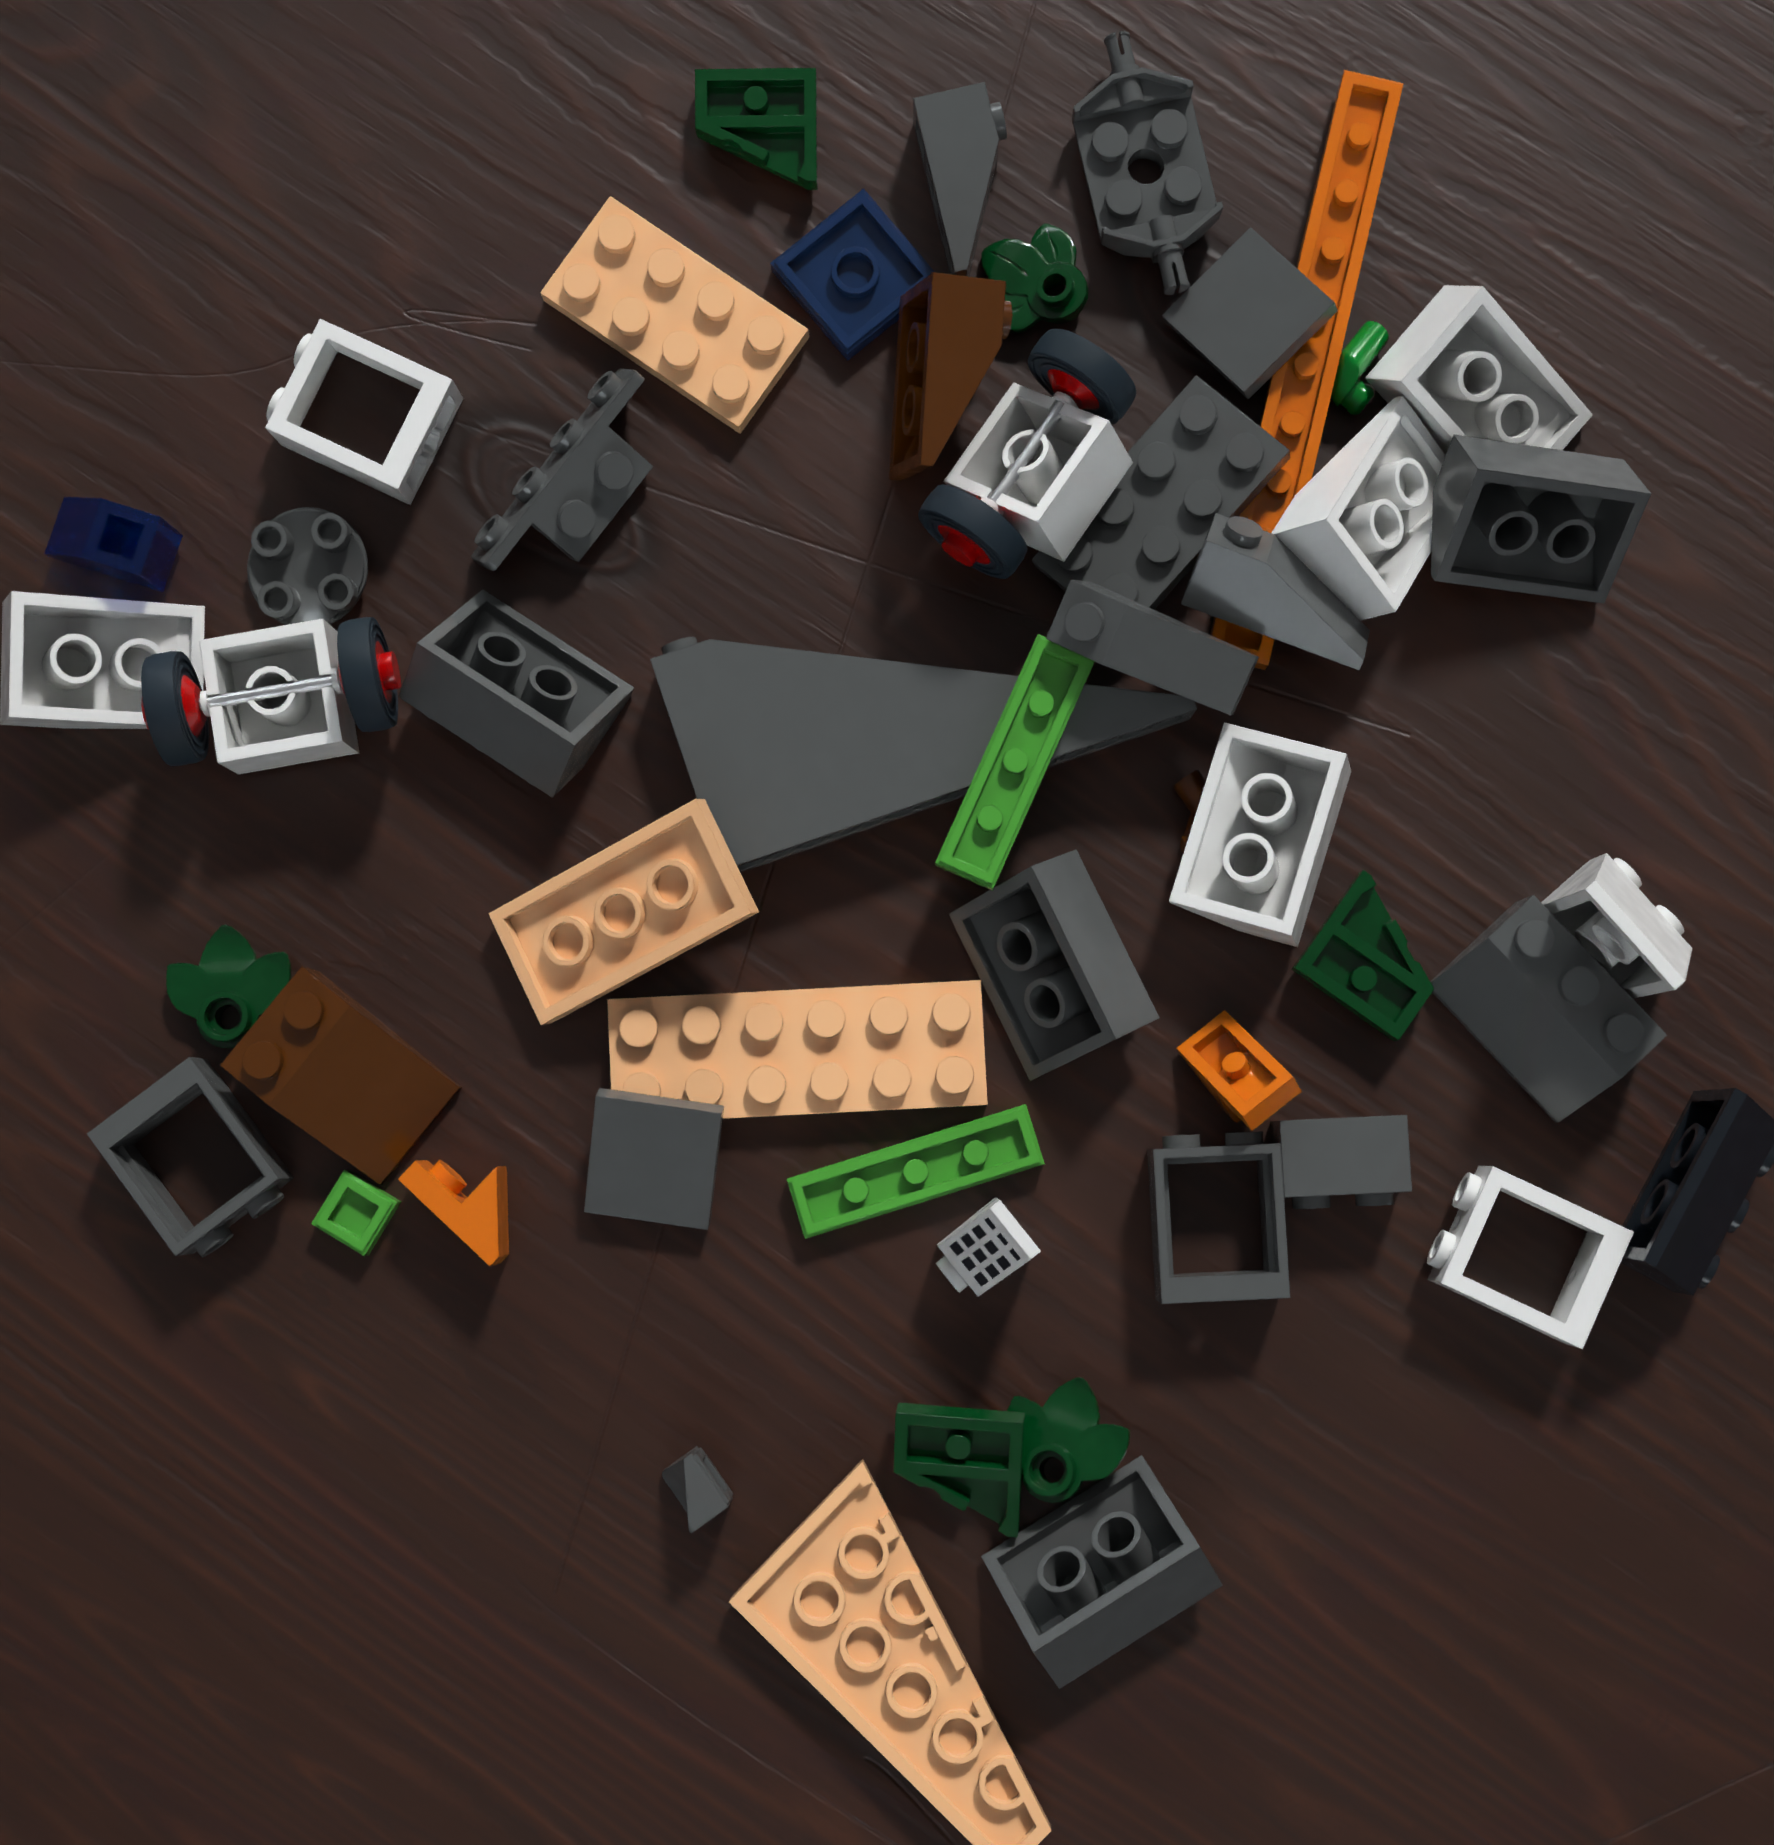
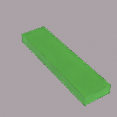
M1037 634L937 857L935 866L993 891L1095 661Z
M1024 1104L787 1178V1182L804 1237L807 1239L1045 1163L1027 1106Z

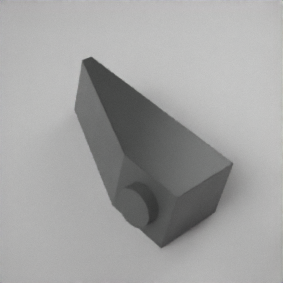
M985 82L913 98V125L949 274L968 277L970 275L997 165L998 143L1000 140L1007 139L1005 118L1000 102L990 104Z
M1215 513L1181 604L1360 670L1365 658L1370 630L1275 534L1264 531L1259 524L1248 518L1240 516L1229 518Z
M1070 580L1046 637L1047 640L1097 663L1228 715L1234 714L1259 658L1254 654L1091 581Z

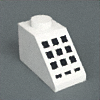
M995 1197L937 1244L945 1256L936 1262V1265L959 1293L967 1286H970L979 1297L1034 1258L1041 1250L1001 1200Z

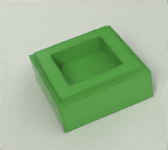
M344 1170L311 1224L359 1254L368 1256L402 1201L351 1170Z

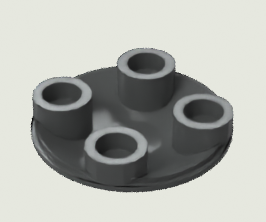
M303 507L286 511L272 520L261 522L254 529L251 536L252 546L248 556L247 576L251 592L264 614L284 625L324 619L329 624H332L343 618L357 604L367 582L368 558L360 536L342 517L325 509Z

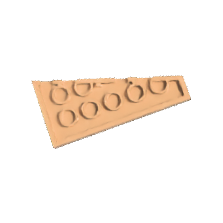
M862 1459L732 1595L729 1603L972 1845H1038L1051 1832L1050 1823L870 1471Z

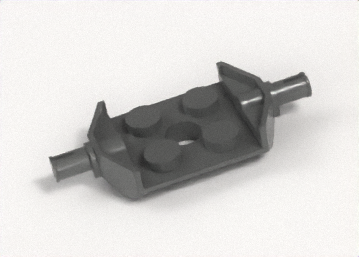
M1120 31L1118 40L1116 32L1104 38L1112 72L1105 81L1073 107L1072 123L1101 245L1124 256L1151 258L1152 263L1159 264L1164 293L1166 295H1173L1176 287L1178 293L1190 288L1182 258L1184 249L1199 240L1220 219L1223 204L1222 201H1216L1191 98L1194 87L1193 81L1143 67L1140 68L1135 63L1129 32ZM1148 159L1159 166L1161 177L1153 183L1142 184L1130 176L1128 167L1135 160Z

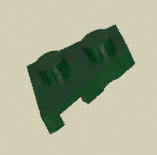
M816 68L695 69V130L697 138L807 190H818Z
M1362 870L1352 881L1291 970L1392 1041H1398L1434 988L1421 964L1413 959L1408 950V941L1396 919H1391L1374 888L1376 886L1374 879L1369 873Z
M898 1403L895 1415L893 1472L919 1487L934 1489L941 1496L942 1500L962 1511H965L968 1506L999 1523L998 1531L1004 1535L1018 1537L1025 1413Z

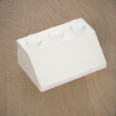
M1224 722L1169 902L1237 931L1298 947L1351 774L1347 754Z

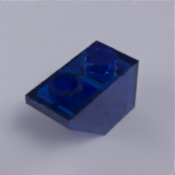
M64 497L44 554L60 561L164 592L183 535L162 517L102 498Z

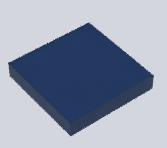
M864 188L770 263L771 271L847 361L899 320L900 296L932 272H935Z

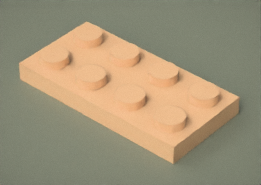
M611 196L540 292L547 304L739 434L742 433L809 339L808 328Z
M694 799L488 914L540 1025H545L563 1018L759 913V910L706 800Z

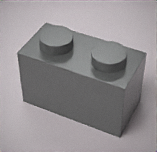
M1407 1115L1270 1121L1272 1143H1281L1284 1197H1292L1293 1209L1330 1208V1195L1355 1194L1356 1206L1394 1205V1192H1412Z

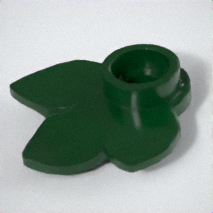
M1046 223L1042 224L1035 232L1030 244L1019 239H1003L985 247L981 253L982 265L988 278L1006 281L1005 301H1010L1012 304V324L1009 333L1027 331L1041 320L1054 324L1070 322L1081 313L1087 302L1088 285L1083 273L1075 267L1076 246L1068 233L1056 226ZM1066 285L1065 290L1060 295H1047L1048 291L1053 287Z
M225 924L221 925L207 942L201 955L199 966L190 963H173L167 966V993L177 1010L196 1018L198 1029L206 1041L216 1047L232 1049L291 980V962L286 952H274L257 959L256 953L248 940L236 929ZM234 1006L239 1011L240 1020L234 1028L228 1030L223 1026L221 1016L225 1009Z
M1074 1378L1058 1387L1043 1407L1026 1397L1014 1396L1007 1410L1025 1413L1022 1481L1029 1493L1041 1501L1057 1503L1071 1498L1080 1489L1083 1481L1099 1480L1108 1477L1118 1468L1126 1455L1130 1442V1430L1115 1424H1099L1100 1413L1097 1399L1084 1378ZM1054 1457L1059 1459L1064 1467L1062 1478L1055 1483L1049 1481L1044 1473L1045 1464Z

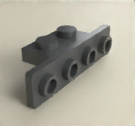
M620 368L615 373L612 371L606 372L597 380L587 396L591 404L577 421L574 418L568 420L556 432L550 442V447L554 451L540 468L536 466L530 468L519 479L512 491V495L516 499L503 516L494 515L479 530L474 540L478 547L471 555L472 560L484 568L492 571L496 570L530 526L534 527L570 559L577 562L581 560L653 468V465L608 427L643 383L644 377L636 370Z

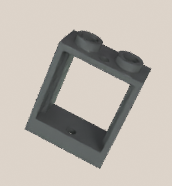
M188 1057L87 1133L88 1137L175 1256L198 1252L201 1257H205L214 1252L233 1237L234 1234L229 1229L232 1224L247 1213L250 1214L252 1219H255L273 1208L285 1197L280 1188L294 1179V1176L208 1059ZM203 1093L261 1172L262 1176L194 1227L134 1144Z
M1263 1131L1225 1133L1226 1146L1201 1147L1200 1134L1162 1136L1163 1149H1147L1156 1301L1161 1304L1290 1298L1281 1143L1264 1144ZM1257 1160L1263 1270L1174 1274L1168 1164Z

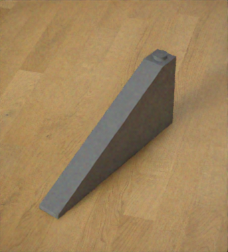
M686 637L670 642L661 648L663 655L650 659L697 799L706 800L740 873L964 797L1019 677L713 639L698 643L696 637ZM1085 684L1048 768L1190 720L1197 710L1195 701L1180 695Z

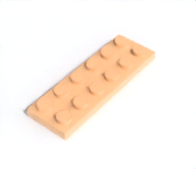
M981 980L607 999L611 1090L723 1105V1119L988 1105Z

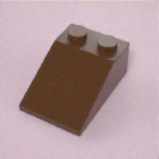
M932 272L900 296L889 480L902 481L932 467L1002 346V339H1006L1009 335L1012 324V304L1010 301H1005L1006 281Z
M301 966L220 1064L221 1067L266 1104L380 1185H383L462 1088L324 974Z

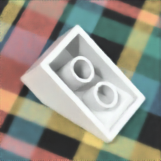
M1444 285L1365 377L1387 403L1393 398L1403 395L1445 455L1454 434L1563 450L1593 415L1483 286Z
M1404 396L1393 398L1294 496L1272 531V534H1275L1360 621L1396 612L1431 553L1433 489L1446 455Z
M11 591L2 602L0 725L80 729H148L141 707V672L143 662L147 657L169 651L183 652L193 665L203 691L204 671L199 640L204 639L205 606Z
M1605 853L1585 863L1541 903L1632 998L1676 990L1686 981L1692 947L1681 936L1684 933L1681 922L1664 906L1657 905L1655 907L1639 889L1642 886V882L1632 867L1620 858L1613 860Z

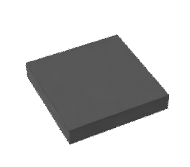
M1250 227L1162 317L1170 328L1245 398L1249 399L1338 310L1332 299Z
M599 1088L595 1097L584 1212L708 1230L712 1216L724 1106Z

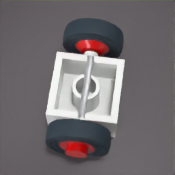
M1048 330L1036 343L1028 358V366L1031 373L1039 384L1053 397L1013 382L944 479L946 485H938L929 494L918 513L919 520L924 528L942 546L947 554L961 564L973 567L995 578L1006 579L1011 576L1024 559L1027 546L1064 562L1133 464L1112 425L1116 424L1132 405L1136 396L1135 384L1125 369L1107 352L1084 337L1067 330Z
M373 617L347 620L340 623L338 631L324 619H317L199 640L206 691H202L193 665L189 658L181 651L154 654L147 657L142 665L141 707L143 718L159 755L170 766L193 764L206 758L209 748L208 717H211L217 763L238 775L358 754L359 747L355 723L362 732H374L396 726L398 721L397 689L401 688L399 665L393 651L389 652L383 631L377 620Z

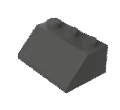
M1454 434L1433 489L1431 576L1434 581L1605 603L1651 496V492L1624 459Z
M481 590L417 642L398 697L553 798L583 769L630 699L634 687L485 590Z
M1077 849L1035 864L994 887L993 891L989 890L949 913L956 931L1030 1081L1160 1018Z
M1535 895L1515 902L1430 981L1434 988L1432 993L1555 1123H1559L1622 1079L1667 1036L1657 1023Z
M1142 1455L1019 1532L1018 1537L1009 1538L981 1556L1032 1652L1059 1689L1223 1586L1201 1547Z

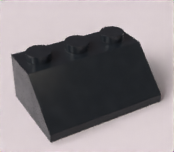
M1736 1088L1693 1091L1622 1225L1634 1233L1621 1263L1672 1292L1694 1296L1697 1288L1703 1289L1709 1284L1720 1263V1257L1716 1255V1252L1727 1232L1733 1233L1740 1226L1748 1212L1750 1203L1745 1197L1755 1178L1764 1176L1774 1163V1119L1746 1093Z

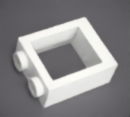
M319 319L313 333L306 334L297 346L294 355L295 369L286 387L279 388L269 402L266 413L268 423L265 428L281 446L411 505L464 398L452 379ZM337 352L420 389L383 465L300 427Z
M1478 1166L1475 1174L1467 1172L1462 1178L1453 1198L1452 1205L1459 1210L1449 1232L1441 1230L1438 1233L1428 1253L1427 1264L1433 1266L1428 1280L1564 1344L1583 1349L1634 1232L1494 1166ZM1499 1191L1587 1231L1550 1316L1462 1275Z

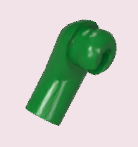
M1365 322L1340 355L1331 398L1337 408L1339 405H1342L1351 415H1359L1374 396L1373 387L1362 382L1360 378L1389 340L1387 330L1377 322Z

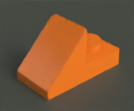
M1225 1010L1176 1048L1227 1115L1236 1123L1242 1120L1251 1131L1302 1092L1295 1078Z
M415 1160L398 1178L406 1188L489 1266L500 1264L509 1255L506 1166H497L468 1197L461 1192L467 1186V1183L454 1169L442 1160H438L435 1165L428 1160Z

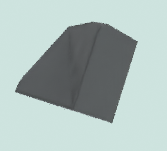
M694 1447L662 1472L663 1479L687 1512L690 1534L728 1508L733 1499L734 1493L702 1447Z

